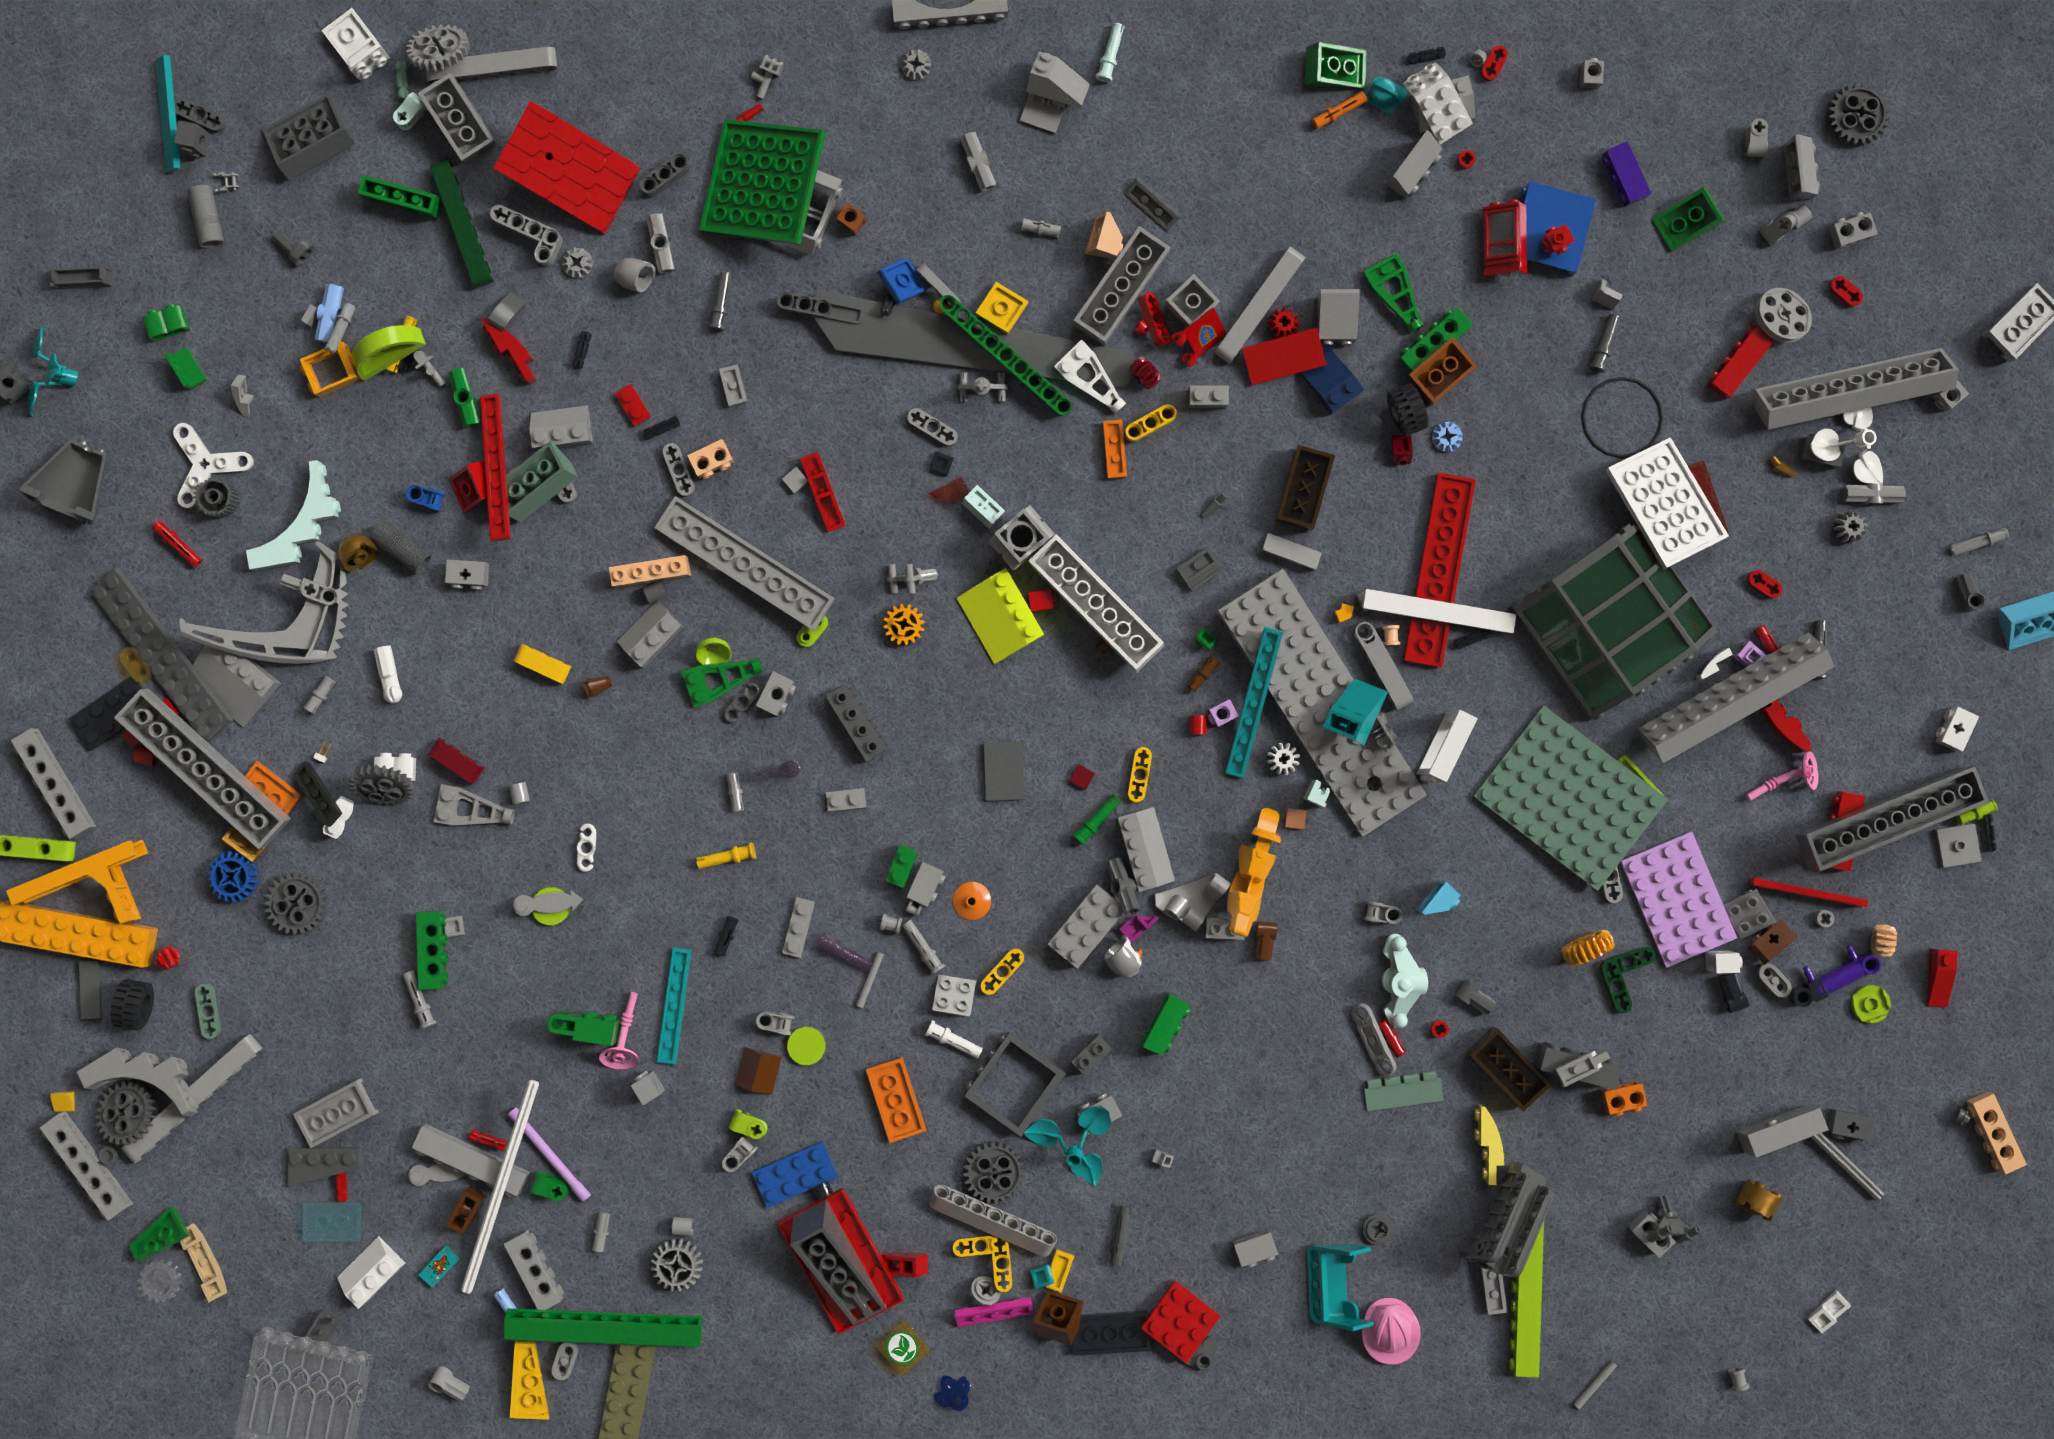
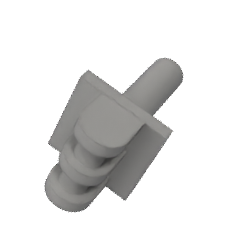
M765 55L760 65V68L766 70L765 75L763 76L754 71L751 75V79L761 83L756 96L764 99L773 74L781 76L784 62L781 61L779 63L777 59H770L768 55Z
M416 351L414 358L419 363L415 366L416 369L424 367L426 373L433 378L439 387L443 386L446 382L430 363L434 359L433 355L427 357L423 351Z

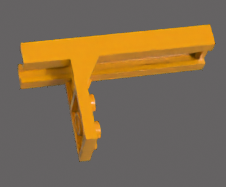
M132 840L16 886L6 892L11 905L21 902L26 904L92 877L106 888V896L113 905L115 919L120 924L140 920L141 917L120 865L148 854L143 840L134 843Z

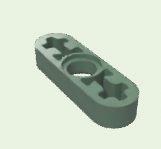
M209 983L200 984L195 989V998L201 1034L206 1039H213L221 1033L215 990ZM204 988L209 990V993L206 994V999L204 994L201 995V991ZM211 999V1002L202 1004V1001ZM205 1006L212 1007L213 1013L211 1016L204 1014ZM214 1018V1021L210 1022L211 1028H215V1031L212 1032L211 1035L210 1032H207V1029L210 1028L209 1022L205 1023V1020H210Z

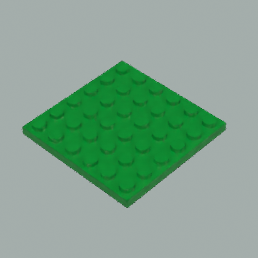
M724 119L699 230L704 233L800 245L826 132L821 129Z

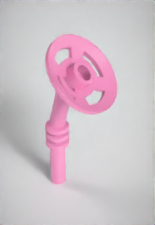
M1806 752L1802 766L1778 777L1773 776L1765 781L1762 786L1746 794L1747 799L1751 801L1797 776L1804 778L1810 790H1815L1818 785V770L1814 754Z
M630 992L625 1013L622 1014L624 1017L621 1018L623 1021H620L621 1029L617 1046L605 1049L599 1055L600 1062L607 1067L629 1069L638 1063L636 1053L624 1048L628 1028L631 1026L630 1022L633 1021L631 1018L634 1017L632 1014L638 995L636 992Z

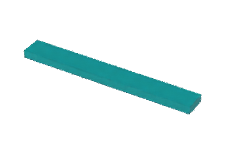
M1264 627L1225 774L1242 779L1245 776L1284 631Z

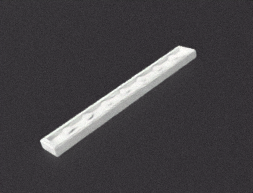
M1365 589L1362 604L1363 609L1506 633H1514L1516 614L1370 589Z

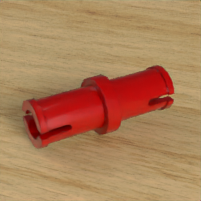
M1385 1018L1379 1021L1377 1024L1395 1057L1398 1058L1404 1055L1406 1050L1398 1039V1033L1394 1032L1389 1024L1388 1019Z

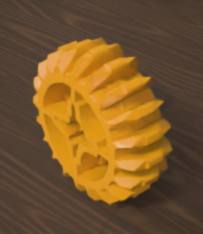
M1599 930L1566 944L1562 948V956L1570 966L1589 962L1610 952L1614 948L1613 937L1607 930Z

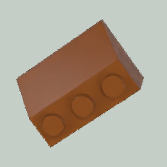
M1452 337L1412 371L1409 377L1420 396L1430 407L1473 371L1477 365Z

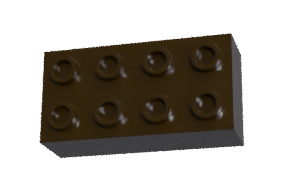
M1297 445L1275 521L1308 531L1314 530L1335 455Z
M1494 1026L1466 1052L1523 1112L1551 1086L1545 1077L1508 1038Z

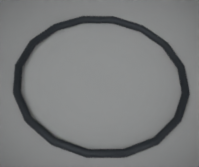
M1628 377L1607 379L1594 387L1584 402L1581 416L1584 433L1592 445L1604 454L1618 458L1631 457L1650 448L1661 433L1664 419L1661 402L1654 391L1640 380ZM1620 380L1638 383L1648 390L1658 405L1660 416L1657 433L1651 442L1637 452L1623 455L1608 452L1597 445L1587 430L1585 419L1588 402L1596 390L1609 382Z

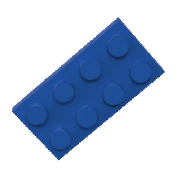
M823 1141L752 1172L767 1208L838 1177Z

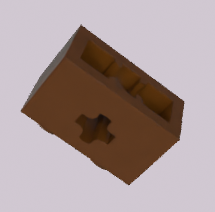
M1782 920L1777 924L1774 923L1766 927L1765 930L1767 932L1764 935L1759 933L1751 940L1753 944L1749 949L1764 965L1797 938ZM1770 939L1774 940L1772 944L1769 942Z
M469 1187L464 1191L446 1226L461 1234L466 1233L487 1196Z

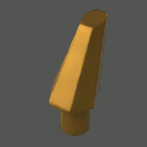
M1776 455L1770 459V462L1775 467L1772 469L1773 471L1790 478L1797 475L1785 461L1781 462Z

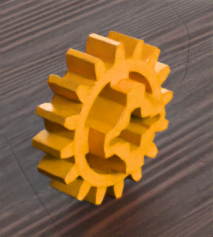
M900 604V609L894 606L893 613L887 612L890 617L884 618L888 624L883 627L884 629H889L886 635H892V642L897 639L898 645L904 641L907 646L909 640L915 643V637L921 638L919 631L925 630L921 627V625L925 624V621L920 620L923 616L922 613L917 615L918 608L911 610L910 604H908L907 608ZM904 612L900 618H894L898 613ZM911 614L916 618L917 624L911 622ZM904 620H907V623L913 627H905V629L902 630L901 625H899L896 622L900 623L904 622ZM892 625L897 627L898 635L893 632ZM915 631L911 636L905 637L907 632Z

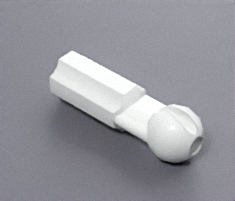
M391 646L378 647L373 650L383 687V697L388 703H397L402 698V691L398 682Z

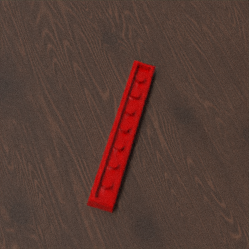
M499 394L480 396L490 541L511 540L501 396Z

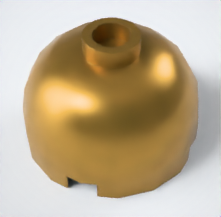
M349 535L343 539L338 547V559L346 571L355 572V568L359 567L362 570L376 559L377 555L375 552L378 551V548L365 535Z

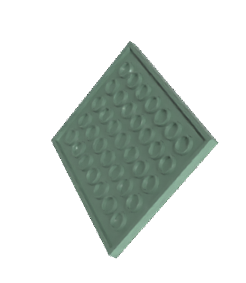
M1546 706L1539 710L1473 796L1596 891L1601 888L1668 801L1661 793Z

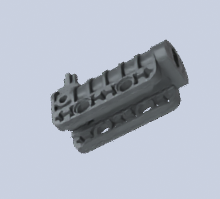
M1512 1161L1506 1172L1505 1181L1500 1186L1499 1195L1494 1200L1493 1209L1489 1211V1218L1486 1224L1483 1225L1481 1236L1470 1247L1461 1248L1460 1252L1462 1253V1258L1476 1266L1493 1273L1518 1277L1526 1265L1551 1206L1554 1192L1544 1186L1547 1180L1545 1177L1523 1163Z

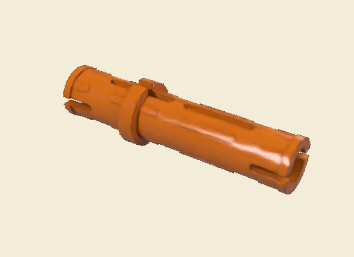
M1361 91L1335 107L1327 108L1326 112L1312 118L1314 127L1318 130L1330 122L1334 123L1340 116L1366 103L1367 97ZM1354 102V103L1351 104L1350 106H1348V107L1342 109L1343 107H1345V106L1349 105L1350 103Z

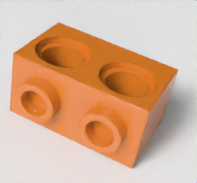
M1639 1081L1618 1085L1616 1090L1609 1088L1600 1090L1605 1112L1610 1115L1612 1114V1116L1623 1115V1112L1628 1110L1638 1112L1642 1110V1107L1647 1106L1643 1084ZM1632 1093L1637 1094V1099L1634 1102L1630 1101ZM1614 1097H1618L1619 1100L1616 1106L1611 1105V1100Z

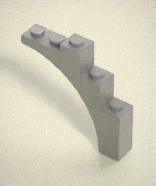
M115 1048L77 1071L85 1089L95 1090L115 1081L139 1079L151 1083L164 1091L173 1100L182 1115L193 1116L198 1113L195 1107L196 1102L189 1095L188 1085L183 1080L189 1074L186 1070L187 1064L181 1058L170 1057L160 1063L156 1055L143 1052L132 1059V1055L128 1050Z

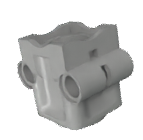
M1031 505L1016 514L1009 522L995 532L994 536L988 541L999 555H1003L1002 558L1013 571L1027 562L1056 535L1045 521H1041L1042 518ZM1017 530H1027L1033 537L1032 542L1027 547H1016L1011 541V536Z

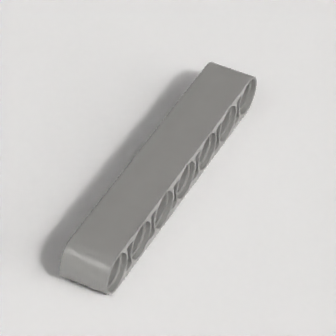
M540 47L463 57L464 60H457L458 65L452 63V68L445 66L444 70L438 68L436 72L431 68L429 71H426L427 83L431 85L449 73L453 74L456 80L461 82L472 80V78H491L494 75L501 77L509 76L510 73L518 75L529 73V71H548L547 69L551 68L556 70V51L554 47Z
M1291 246L1215 351L1217 356L1231 364L1256 326L1261 322L1266 312L1271 308L1276 298L1281 294L1289 280L1306 258Z
M945 1185L935 1186L928 1201L930 1207L934 1210L1043 1257L1050 1255L1057 1242L1056 1235L1051 1231Z

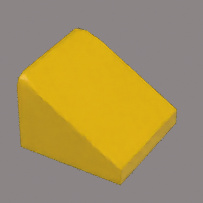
M54 1092L50 1094L54 1112L75 1111L74 1092Z

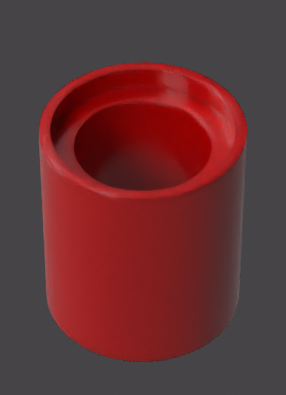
M1189 715V735H1207V715Z
M139 745L135 749L134 762L153 767L158 762L156 761L157 756L147 747Z

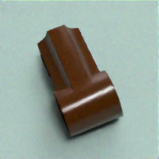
M1258 921L1254 958L1271 960L1273 943L1277 936V923Z

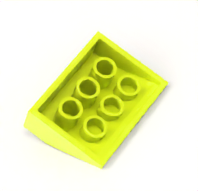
M1006 568L957 597L958 602L994 664L1044 636L1043 631Z

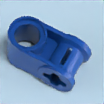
M417 485L407 488L406 497L409 501L441 512L440 505L446 493ZM415 490H419L421 493L418 499H413L412 497Z

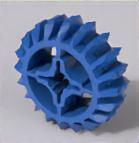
M228 851L227 854L221 853L220 857H215V863L209 864L212 870L206 871L208 874H211V877L206 878V881H211L212 883L208 885L209 889L214 888L212 894H218L219 900L224 898L225 902L232 900L233 903L238 902V900L244 901L245 896H252L251 891H256L257 889L253 884L260 882L255 879V876H259L260 873H254L258 866H251V861L246 860L238 852L234 854L233 851ZM235 861L241 866L233 869L231 866H227L226 863ZM220 871L223 874V879L221 881L219 878ZM244 872L246 873V881H245V882L243 881V878H242ZM232 873H235V875H234V877H233L234 880H231V878H232V875H231V874H232ZM232 884L234 887H238L239 891L233 893L225 888Z

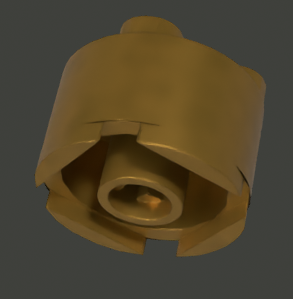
M1747 1180L1735 1203L1755 1216L1763 1215L1762 1219L1771 1222L1783 1196L1775 1191L1770 1192L1766 1190V1186L1758 1181Z

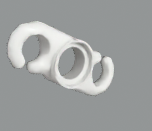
M584 824L580 827L581 831L587 828L591 830L590 836H585L583 833L579 834L580 841L577 845L576 863L579 870L583 872H588L593 868L592 864L587 867L582 866L584 859H587L590 863L594 861L596 829L591 824ZM584 842H588L592 846L589 853H584L581 849Z

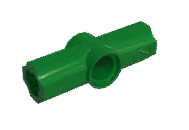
M465 368L453 369L448 372L454 392L453 398L457 403L463 427H475L480 424L466 370ZM468 394L467 401L461 402V396Z

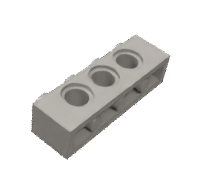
M526 1230L506 1241L504 1246L537 1309L546 1310L561 1302L564 1291L554 1281L555 1274L551 1267H547L543 1251L538 1250L536 1237L533 1233H529ZM523 1249H528L531 1256L525 1257L522 1252ZM532 1266H537L540 1273L534 1274L531 1269ZM540 1284H547L549 1290L543 1291L540 1287Z

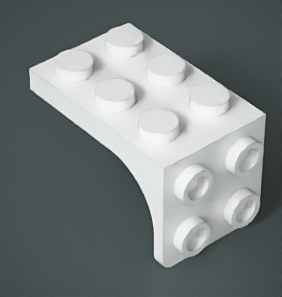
M353 8L321 30L347 63L349 70L360 81L370 77L375 69L383 67L387 60L390 59L389 55Z
M1436 62L1426 65L1422 71L1411 75L1403 83L1420 108L1439 145L1473 124L1448 74Z

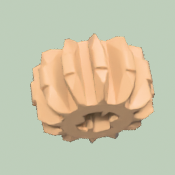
M1884 924L1874 927L1870 942V949L1873 955L1879 957H1891L1897 946L1895 927Z

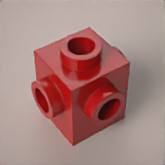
M1567 224L1559 228L1556 226L1549 228L1545 231L1546 234L1542 238V246L1546 252H1549L1550 256L1555 253L1558 256L1568 250L1567 247L1575 242Z

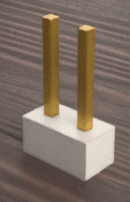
M324 741L319 753H315L313 757L323 763L327 760L326 755L331 746L330 744L324 756L320 755L326 741Z

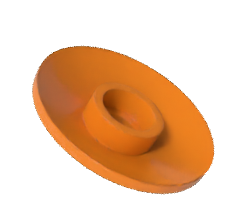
M967 882L959 886L955 891L953 906L962 918L977 920L989 911L991 896L987 888L982 884ZM969 898L975 899L974 905L968 903Z

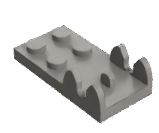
M2038 283L2034 284L1982 336L1984 338L1989 337L2007 356L2006 361L2008 363L2014 361L2054 321V299Z
M362 1078L293 1114L310 1148L379 1113V1110H375L362 1085V1082H364Z

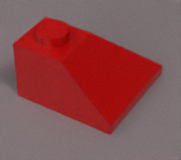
M485 461L467 464L449 478L463 513L469 512L486 499Z

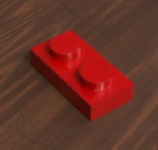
M632 384L615 393L635 427L651 418L650 413Z

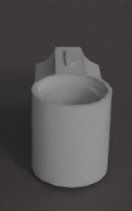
M442 1366L437 1367L428 1383V1387L434 1392L445 1393L459 1402L464 1399L470 1388L469 1385L453 1377V1373L448 1368Z

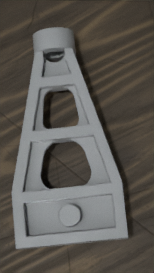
M441 784L434 822L447 825L503 822L512 825L515 810L504 808L463 788ZM460 799H465L473 804L471 815L459 816L457 814ZM479 805L492 808L490 818H480L477 816Z

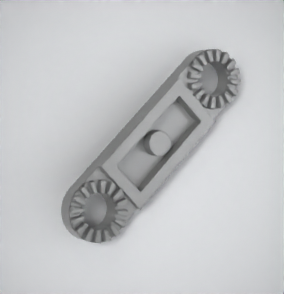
M1360 1003L1352 1009V1017H1354V1021L1357 1024L1356 1027L1371 1060L1374 1061L1376 1070H1378L1381 1076L1388 1077L1396 1071V1063L1371 1008L1364 1003ZM1359 1009H1362V1011L1364 1010L1365 1018L1359 1015ZM1383 1062H1386V1064L1388 1063L1389 1071L1383 1068Z

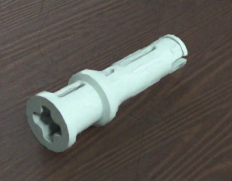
M1113 23L1105 54L1100 59L1099 73L1095 76L1099 81L1112 82L1113 68L1117 65L1115 60L1125 28L1120 23Z

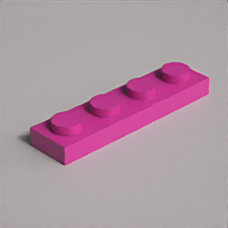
M1031 1297L1012 1301H1000L991 1306L980 1305L955 1310L958 1327L1034 1315Z

